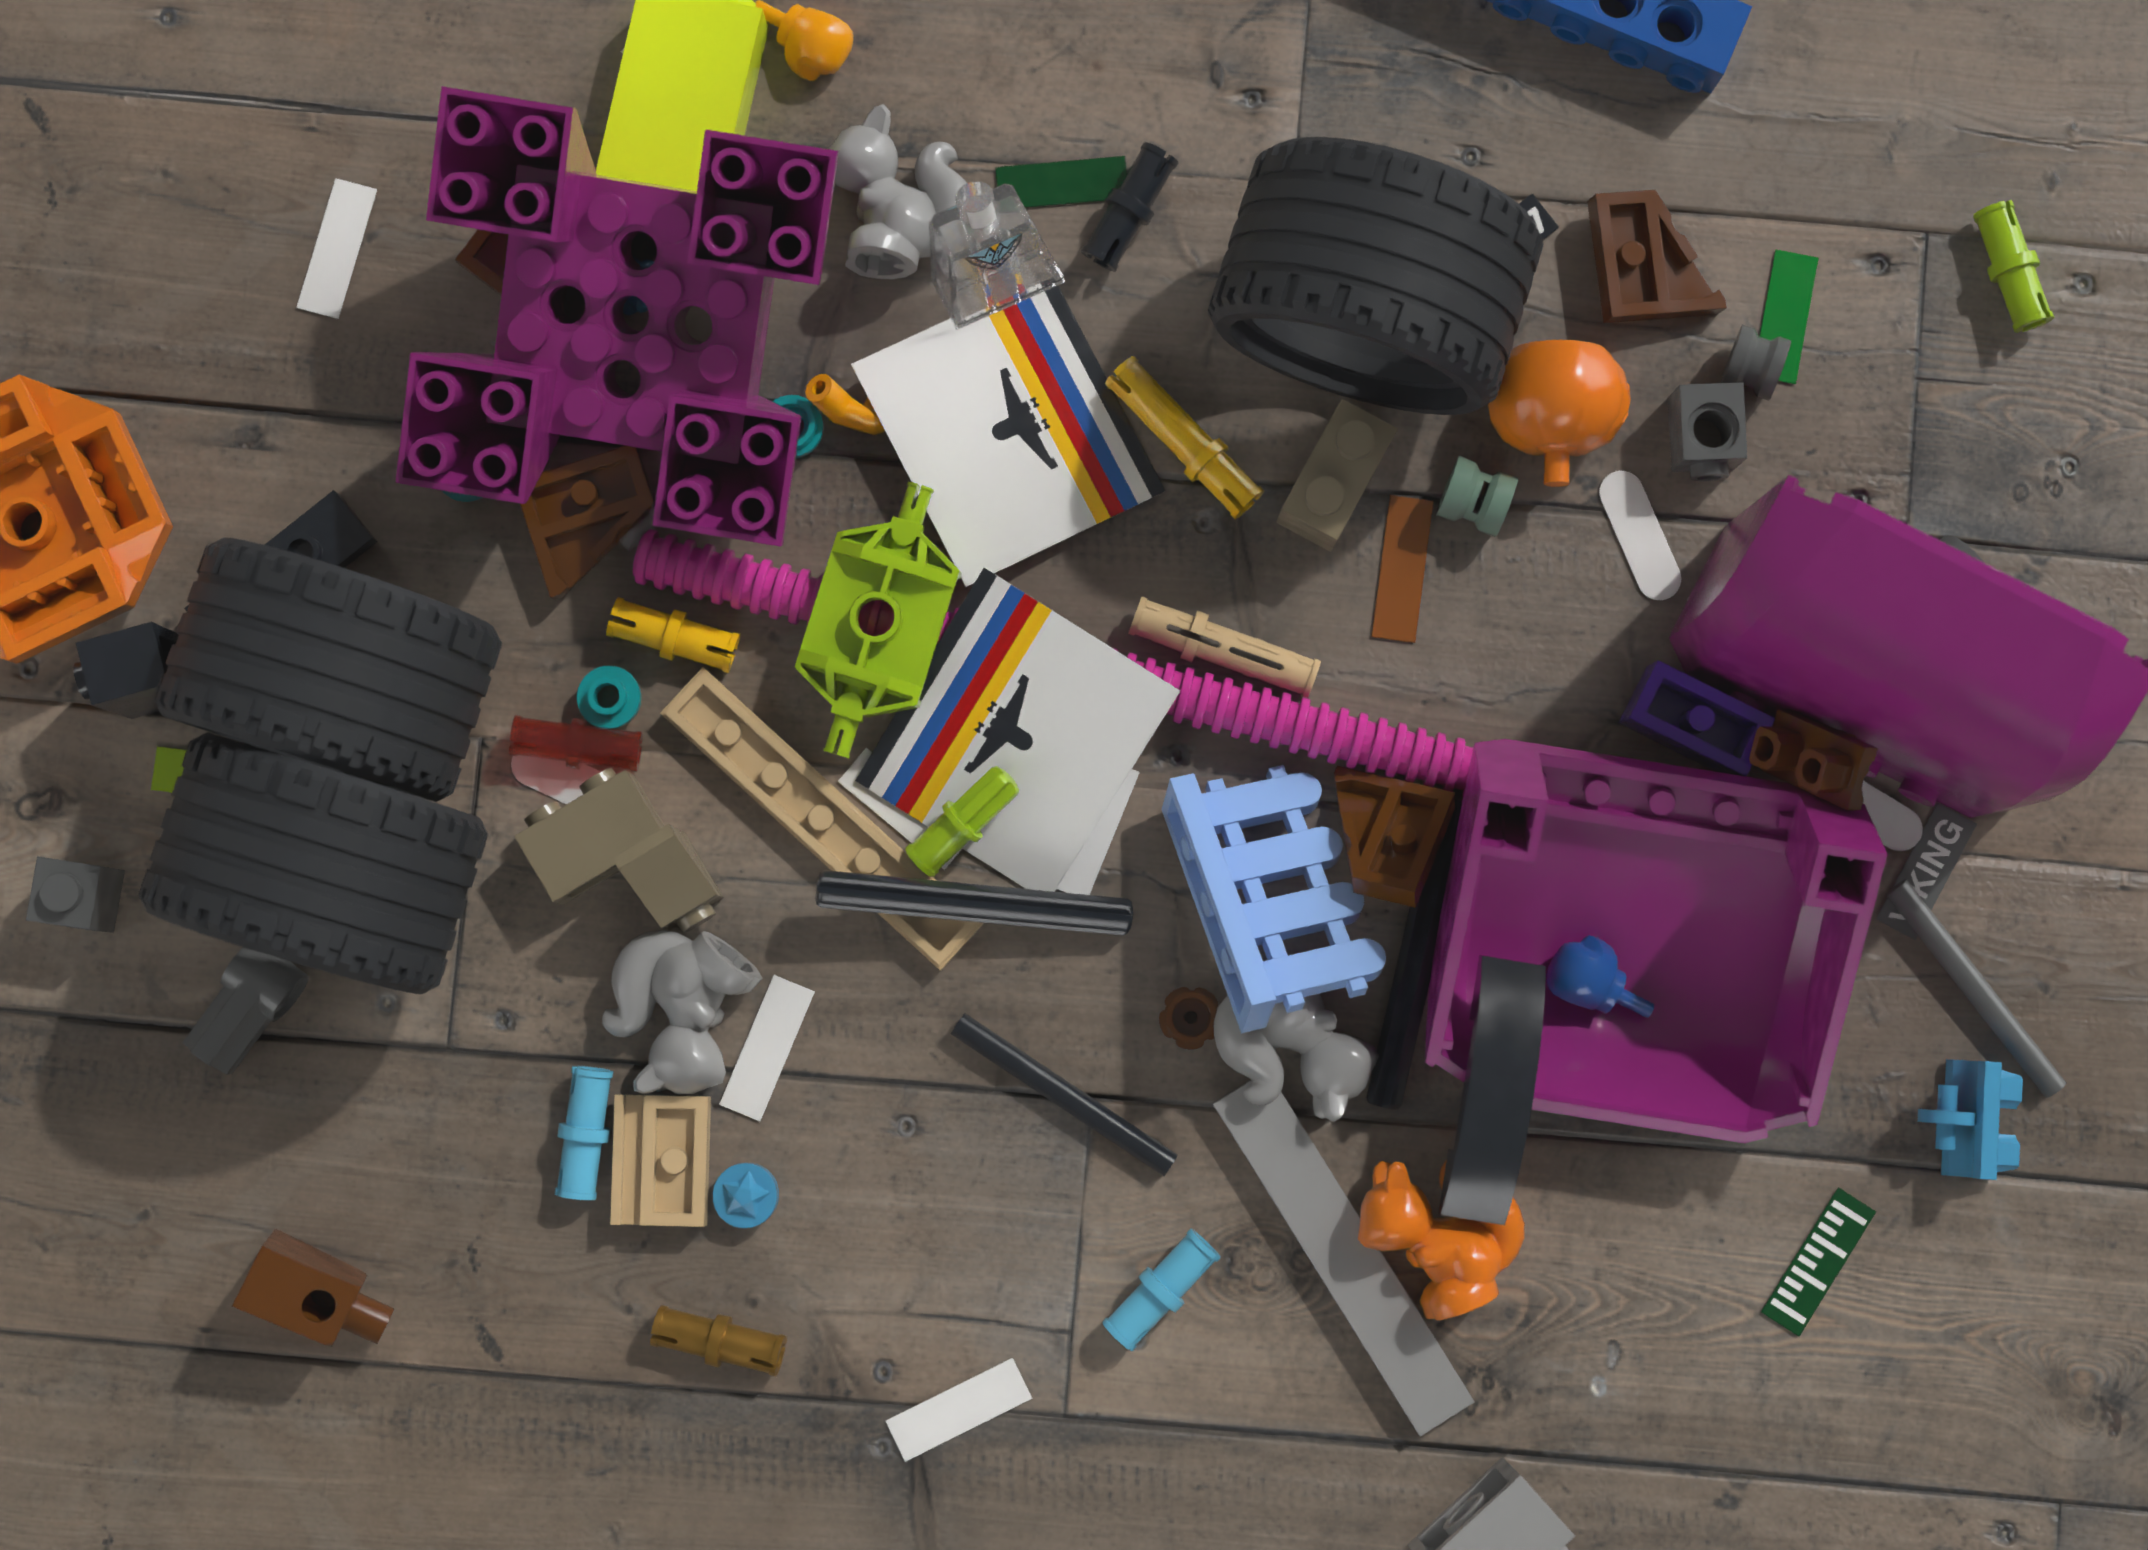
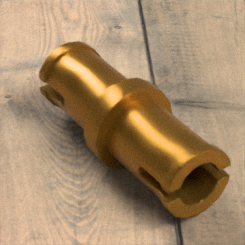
M661 1305L656 1313L651 1334L654 1335L650 1339V1345L654 1347L661 1346L705 1357L706 1365L720 1367L722 1362L766 1372L771 1376H777L786 1348L782 1346H785L787 1342L786 1335H775L732 1324V1317L718 1314L714 1320L670 1309L664 1305Z

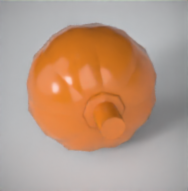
M1544 340L1518 345L1511 350L1496 399L1488 404L1490 422L1501 439L1513 448L1529 455L1544 456L1545 486H1568L1570 484V456L1585 455L1610 443L1625 422L1631 402L1630 386L1627 383L1626 374L1604 347L1591 342Z

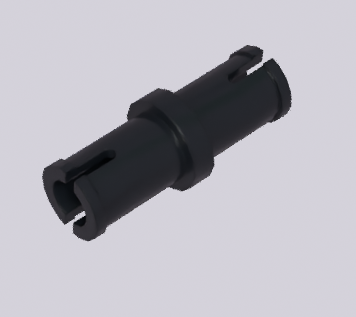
M1143 142L1141 151L1119 189L1112 188L1105 198L1109 206L1086 245H1083L1081 253L1090 259L1094 256V263L1107 270L1116 272L1119 267L1118 263L1141 225L1147 226L1153 218L1154 212L1151 210V207L1171 172L1179 164L1172 155H1168L1165 158V150L1154 144Z

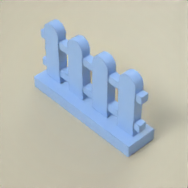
M1284 765L1269 768L1266 780L1226 788L1223 778L1207 781L1206 793H1201L1194 773L1170 778L1161 809L1241 1033L1266 1028L1274 1005L1283 1002L1286 1012L1290 1013L1302 1010L1305 1004L1303 997L1346 987L1350 998L1365 995L1368 989L1366 982L1375 980L1381 974L1386 962L1385 951L1378 942L1368 938L1350 941L1345 925L1352 924L1358 919L1364 906V896L1353 893L1352 884L1348 882H1338L1329 885L1324 873L1325 869L1333 867L1338 862L1343 849L1340 835L1328 827L1308 829L1303 815L1313 812L1320 800L1322 788L1319 781L1314 776L1303 772L1287 775ZM1283 820L1288 834L1246 843L1241 829ZM1217 834H1222L1226 848H1221ZM1304 875L1308 890L1266 898L1262 884ZM1237 889H1242L1246 904L1241 903ZM1325 931L1330 946L1287 955L1282 940ZM1257 946H1263L1267 961H1262Z

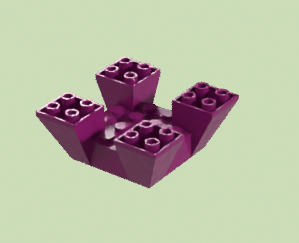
M441 86L426 221L509 234L494 354L410 353L395 483L525 504L560 436L584 438L662 451L653 526L782 547L801 416L759 395L774 280L778 278L820 285L839 151L705 129L697 191L597 175L576 108ZM640 232L649 234L657 245L656 260L648 268L639 265L633 258L631 251L633 239ZM568 286L578 289L585 299V311L578 321L569 318L561 306L562 294ZM631 296L641 299L648 308L649 320L642 331L632 329L626 323L623 316L624 304ZM693 306L704 309L712 320V332L705 342L694 339L686 329V315ZM621 360L631 362L639 371L641 381L635 394L623 391L616 382L615 370Z

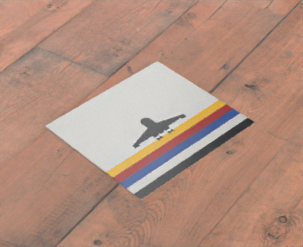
M1051 272L851 364L911 482L917 483L920 486L918 496L922 485L934 490L927 513L951 560L962 573L961 579L965 587L975 583L983 568L996 573L1165 492L1114 391L1105 385L1107 378L1057 282L1041 289L1045 287V284L1049 285L1055 280ZM1034 291H1037V292H1035V293H1033V294H1031V295H1029V296H1026V295L1029 294V292L1032 293V292H1034ZM1023 295L1024 298H1022V299H1020V300H1018V301L1013 302L1014 299L1017 300V299L1021 298V296ZM1010 302H1013V303H1011V304H1009V305H1006V306H1004V307H1002V308H999V309H997V310H995V311H992V310L996 309V306H997V307H1001V306L1004 305V303H1005V304H1008V303H1010ZM980 313H982V314L987 313V314H985V315H983V316H980V317H978V318H975V317L981 315ZM963 319H965L966 321H967V320H970V321H968V322H965V323H963V324H960V323L964 322Z
M983 568L936 646L919 699L921 701L920 708L896 712L855 781L927 827H930L944 813L942 806L948 800L955 803L990 768L994 766L1002 768L1015 780L1019 793L980 830L983 837L978 842L970 840L962 849L1025 889L1055 892L1180 693V690L988 569Z

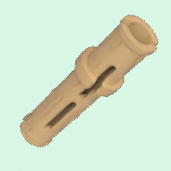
M1141 596L1128 634L1138 635L1182 652L1180 658L1192 662L1194 657L1239 672L1247 677L1299 693L1302 697L1308 698L1321 660H1313L1262 639L1207 621L1209 614L1198 610L1195 616L1149 601L1147 600L1148 598ZM1171 624L1218 641L1219 647H1213L1167 630L1166 626ZM1235 647L1282 665V668L1277 670L1233 654L1229 649Z

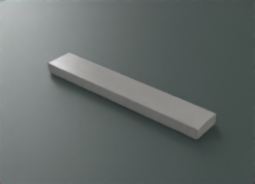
M1251 1080L1214 1102L1213 1106L1414 1429L1421 1437L1475 1401L1382 1252L1366 1248L1358 1240L1360 1217L1282 1092L1272 1103L1265 1105L1251 1104L1245 1099L1243 1094L1245 1089L1251 1084Z

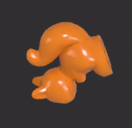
M1379 1161L1373 1169V1188L1366 1193L1361 1203L1358 1240L1362 1245L1379 1251H1397L1409 1248L1406 1251L1407 1260L1413 1267L1423 1268L1431 1279L1424 1288L1420 1299L1426 1319L1440 1321L1460 1316L1497 1298L1499 1290L1495 1277L1510 1266L1519 1254L1525 1239V1222L1515 1198H1512L1505 1225L1456 1217L1434 1218L1426 1195L1415 1183L1410 1181L1404 1163L1395 1161L1390 1164ZM1446 1161L1441 1166L1439 1172V1184L1441 1191L1443 1186Z

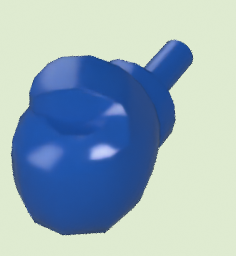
M1588 935L1581 942L1564 943L1556 952L1548 967L1546 974L1547 987L1555 996L1564 1001L1590 1010L1597 1009L1603 1013H1608L1617 1003L1646 1018L1654 1010V1003L1624 989L1627 978L1626 973L1617 969V956L1613 948L1598 937Z

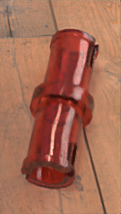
M515 715L510 733V741H513V744L509 746V755L566 761V767L580 770L582 764L638 772L642 753V746L640 744L643 742V732L587 726V720L573 718L571 724L523 718L520 715Z

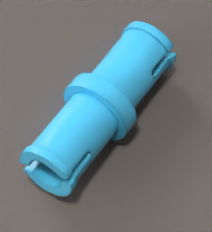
M572 1066L566 1122L559 1123L557 1136L563 1139V1147L555 1195L575 1200H595L597 1198L596 1186L602 1143H608L611 1129L604 1126L613 1071L589 1066Z
M1192 1228L1186 1232L1187 1235L1154 1270L1147 1267L1139 1275L1142 1283L1109 1318L1106 1317L1102 1322L1108 1332L1128 1350L1130 1349L1133 1352L1137 1344L1169 1310L1176 1313L1184 1305V1300L1181 1297L1214 1262L1221 1258L1219 1253Z

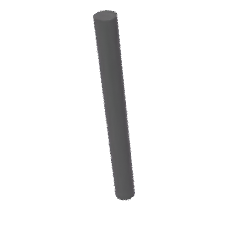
M1905 879L1892 887L1886 893V896L2044 1097L2048 1098L2059 1092L2067 1082L1908 880Z

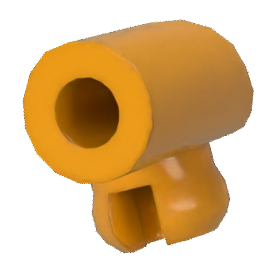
M819 374L813 377L807 384L805 390L807 399L833 423L871 435L885 432L868 397L863 404L859 403L826 374Z

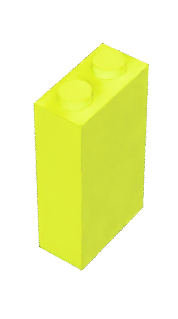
M635 0L596 167L597 175L697 191L705 129L745 136L769 31L762 8L756 7V3L752 0Z

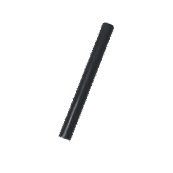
M966 1013L963 1014L951 1032V1035L1161 1175L1165 1176L1176 1160L1178 1154Z

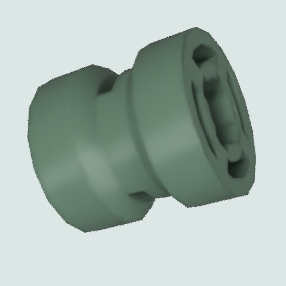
M1458 456L1442 494L1436 515L1453 522L1461 518L1474 522L1478 531L1496 537L1513 499L1518 477L1502 471L1493 475L1480 470L1477 462ZM1483 483H1488L1482 496V499L1480 501L1477 513H1474L1473 509L1478 500Z

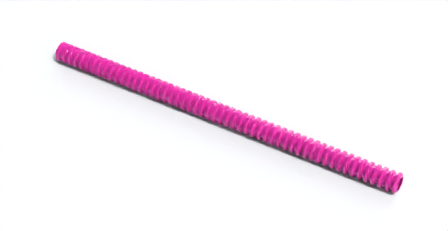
M649 529L646 534L642 535L633 563V576L635 577L636 584L644 586L649 580L654 582V587L658 590L663 591L668 585L672 586L673 592L678 595H683L687 590L691 591L692 597L697 600H702L707 595L711 596L712 603L716 605H721L726 600L730 601L732 609L740 610L745 605L750 607L751 614L759 615L762 610L769 611L771 619L778 620L781 615L788 616L790 624L797 625L800 620L807 621V626L824 575L822 573L819 578L811 577V571L802 568L799 573L792 572V566L785 563L782 564L780 569L773 567V561L766 558L762 560L761 564L754 562L753 555L747 553L742 558L735 557L734 550L727 548L722 554L717 553L716 547L712 544H706L703 549L698 548L697 542L692 539H687L684 544L679 543L678 537L673 534H668L665 539L659 538L658 531L654 529ZM882 600L868 602L859 613V626L865 634L870 636L885 634L894 623L892 607L889 603ZM955 608L953 613L947 612L938 642L959 608ZM1129 652L1127 658L1180 690V693L1166 713L1173 716V723L1181 724L1182 719L1192 721V728L1200 729L1202 724L1212 726L1211 732L1219 734L1221 729L1231 731V738L1239 739L1240 734L1250 736V743L1258 744L1260 739L1268 740L1269 747L1277 749L1279 744L1287 745L1288 752L1296 754L1298 749L1308 751V758L1316 759L1318 754L1327 756V763L1335 764L1337 759L1346 761L1347 768L1354 769L1357 764L1365 766V772L1374 774L1376 769L1385 771V777L1394 778L1395 774L1404 776V781L1411 783L1415 779L1423 781L1424 786L1433 787L1434 784L1442 785V790L1451 792L1454 789L1461 790L1462 797H1464L1473 747L1465 746L1464 738L1457 737L1454 742L1446 741V734L1438 732L1434 738L1427 736L1425 728L1419 727L1416 732L1407 731V724L1399 722L1395 728L1388 726V719L1380 717L1376 723L1368 721L1369 715L1367 713L1361 712L1357 718L1349 716V709L1341 707L1337 713L1330 711V704L1322 702L1318 708L1310 706L1311 700L1309 698L1303 697L1299 703L1291 701V694L1283 692L1281 698L1271 696L1272 689L1264 687L1262 693L1252 691L1253 685L1247 682L1240 688L1233 686V679L1225 677L1223 683L1213 681L1214 674L1206 672L1204 678L1194 676L1195 669L1187 667L1185 673L1175 671L1176 665L1168 662L1166 667L1163 668L1155 666L1156 659L1148 657L1146 663L1136 661L1137 654Z

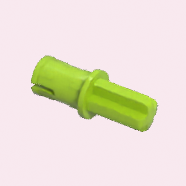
M994 766L955 803L948 800L942 806L944 813L913 843L905 848L912 862L926 875L934 877L939 872V869L970 840L978 842L983 837L980 830L1018 795L1019 788L1015 780L1005 770Z

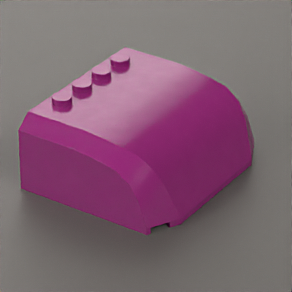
M1788 475L1723 528L1669 636V640L1685 674L1773 718L1776 716L1777 709H1791L1834 729L1855 735L1858 739L1877 747L1876 758L1869 766L1866 776L1876 778L1878 772L1900 782L1901 785L1898 791L1917 803L1934 807L1937 801L1969 818L2012 810L2057 797L2086 780L2107 757L2148 693V658L2143 659L2137 655L2129 656L2126 654L2124 649L2129 638L2115 628L1858 499L1836 492L1831 503H1825L1803 495L1806 489L1798 486L1799 481L1796 477Z
M1511 739L1474 743L1434 948L1426 1019L1425 1063L1431 1067L1437 1064L1462 1082L1465 1081L1474 1020H1469L1479 955L1546 966L1547 974L1554 955L1564 943L1581 942L1584 937L1592 935L1600 938L1613 948L1617 956V969L1625 972L1627 976L1624 989L1654 1003V1010L1648 1018L1617 1003L1608 1013H1603L1597 1009L1590 1010L1555 996L1549 990L1545 981L1542 1037L1532 1110L1738 1143H1749L1769 1138L1767 1131L1807 1121L1809 1127L1818 1125L1888 855L1865 804H1862L1861 810L1847 811L1784 782Z

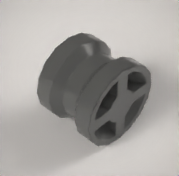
M1742 324L1725 366L1721 383H1743L1744 386L1752 388L1757 397L1769 401L1783 370L1791 340L1780 336L1768 340L1759 337L1755 328Z

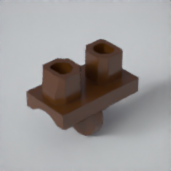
M1777 709L1773 726H1760L1756 730L1749 759L1751 764L1761 768V771L1847 811H1856L1862 808L1864 800L1862 793L1863 779L1869 771V766L1876 758L1878 748L1858 739L1855 735L1834 729L1791 709Z

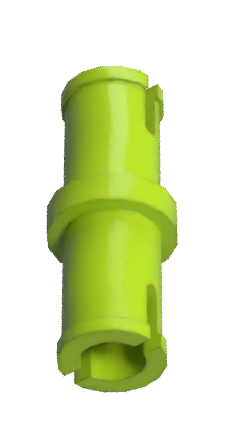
M2008 200L2007 202L2000 201L1982 208L1973 215V219L1978 225L1992 264L1987 268L1990 281L1999 284L2013 323V331L2019 333L2043 326L2055 317L2053 312L2050 311L2035 269L2040 265L2037 252L2035 250H2028L2014 211V203L2012 200Z

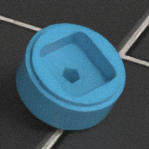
M739 1163L729 1167L718 1177L713 1188V1204L718 1215L726 1223L738 1228H751L765 1222L774 1213L779 1201V1188L776 1179L769 1170L756 1163Z

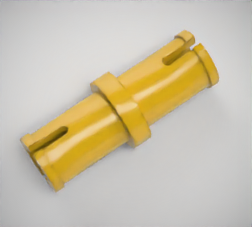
M617 597L610 615L633 621L635 624L613 618V621H608L606 636L611 638L617 637L659 650V657L673 661L676 655L729 673L735 655L713 649L711 646L734 652V649L737 650L740 634L726 632L687 620V613L674 609L672 614H668Z

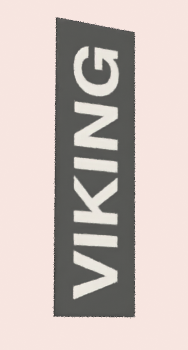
M1937 803L1922 831L1919 842L1914 846L1893 887L1907 879L1930 910H1932L1977 824ZM1887 897L1876 919L1916 940L1918 935Z

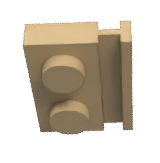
M615 1095L610 1225L707 1226L711 1096Z

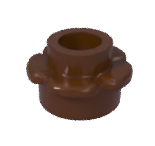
M1180 987L1173 990L1164 1001L1166 1007L1159 1014V1024L1167 1038L1175 1039L1178 1047L1188 1050L1201 1048L1204 1045V1041L1215 1038L1214 1019L1217 1013L1218 1001L1211 992L1200 987L1195 990ZM1189 1011H1193L1197 1015V1020L1193 1024L1187 1023L1184 1018L1185 1014Z

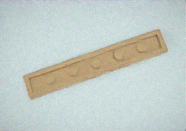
M704 667L660 712L666 720L831 871L935 880L933 877H929L922 872L901 847ZM878 913L940 971L944 969L984 925L982 922Z

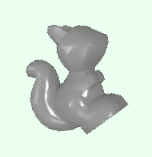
M884 104L874 107L868 113L862 125L850 126L843 130L828 149L839 151L835 184L845 190L859 194L856 213L858 220L864 222V225L853 231L849 237L845 267L860 276L877 279H898L914 274L920 258L938 257L950 253L963 244L973 229L971 228L967 212H975V207L960 213L945 212L974 199L972 190L967 182L948 167L958 157L952 145L946 142L937 141L930 143L920 152L915 163V179L919 190L895 180L898 169V153L894 142L888 135L891 112Z
M667 930L649 931L632 939L616 958L612 969L611 983L618 1008L605 1009L602 1016V1025L605 1029L616 1037H629L638 1033L650 1020L656 1002L663 1008L670 1022V1025L657 1036L652 1044L648 1065L633 1081L634 1091L645 1094L654 1091L670 1090L677 1094H694L723 1083L726 1073L723 1054L715 1040L708 1033L710 1027L715 1028L722 1022L725 1013L720 1006L726 994L740 995L751 992L763 978L757 968L746 957L719 937L703 931L692 941L677 932Z
M1321 994L1303 997L1305 1001L1303 1009L1290 1013L1286 1012L1283 1002L1275 1004L1266 1028L1241 1033L1227 995L1219 1005L1214 1019V1037L1216 1047L1225 1063L1236 1072L1251 1079V1084L1243 1092L1245 1099L1254 1105L1269 1104L1277 1099L1283 1087L1284 1070L1281 1059L1275 1049H1290L1301 1054V1076L1306 1089L1313 1095L1314 1115L1331 1121L1341 1118L1346 1110L1348 1099L1358 1096L1368 1083L1372 1070L1379 1058L1375 1046L1361 1038L1345 1033L1333 1032L1332 1030L1336 1028L1337 1019L1333 1011L1325 1008Z

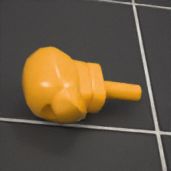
M761 0L755 2L756 7L763 9L766 21L778 27L777 42L785 47V60L794 73L802 79L814 81L820 75L835 74L840 69L853 45V31L848 24L832 14L810 7L805 8L799 4L793 5L787 13H784Z

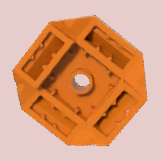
M20 374L0 383V658L18 664L133 609L173 529L171 520L121 414L107 406L50 387L47 384ZM39 511L42 518L40 530L34 537L23 540L21 526L24 519L29 514Z

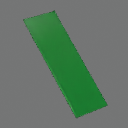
M1776 249L1760 337L1772 340L1780 336L1791 340L1790 349L1778 381L1796 384L1819 258Z

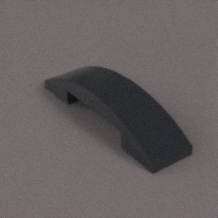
M1479 955L1469 1020H1474L1454 1149H1448L1438 1211L1440 1215L1505 1225L1520 1171L1534 1098L1543 1027L1546 966Z

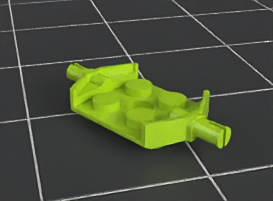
M907 482V489L898 517L892 516L891 522L844 530L836 534L794 666L832 705L831 713L835 714L825 748H823L825 752L836 754L842 732L844 731L836 755L849 759L859 723H863L865 717L920 708L921 701L919 699L957 579L960 580L962 575L960 570L923 534L925 527L922 524L931 495L934 493V490L927 486H921L914 508L920 486L914 482ZM874 600H882L889 603L894 612V623L890 630L879 636L865 634L858 622L862 607Z

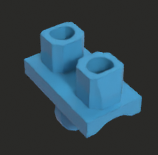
M1946 1059L1945 1085L1938 1084L1937 1110L1918 1109L1917 1122L1936 1123L1935 1149H1942L1941 1175L1997 1180V1172L2014 1170L2019 1167L2020 1143L2016 1135L1999 1134L2000 1108L2017 1109L2018 1105L2022 1102L2023 1078L2020 1075L2001 1070L2002 1062Z

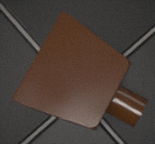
M277 1229L273 1231L262 1245L232 1307L331 1347L341 1329L374 1344H378L395 1309L359 1293L368 1276L366 1273ZM324 1290L329 1292L335 1299V1305L326 1307L318 1304L313 1297L312 1291Z

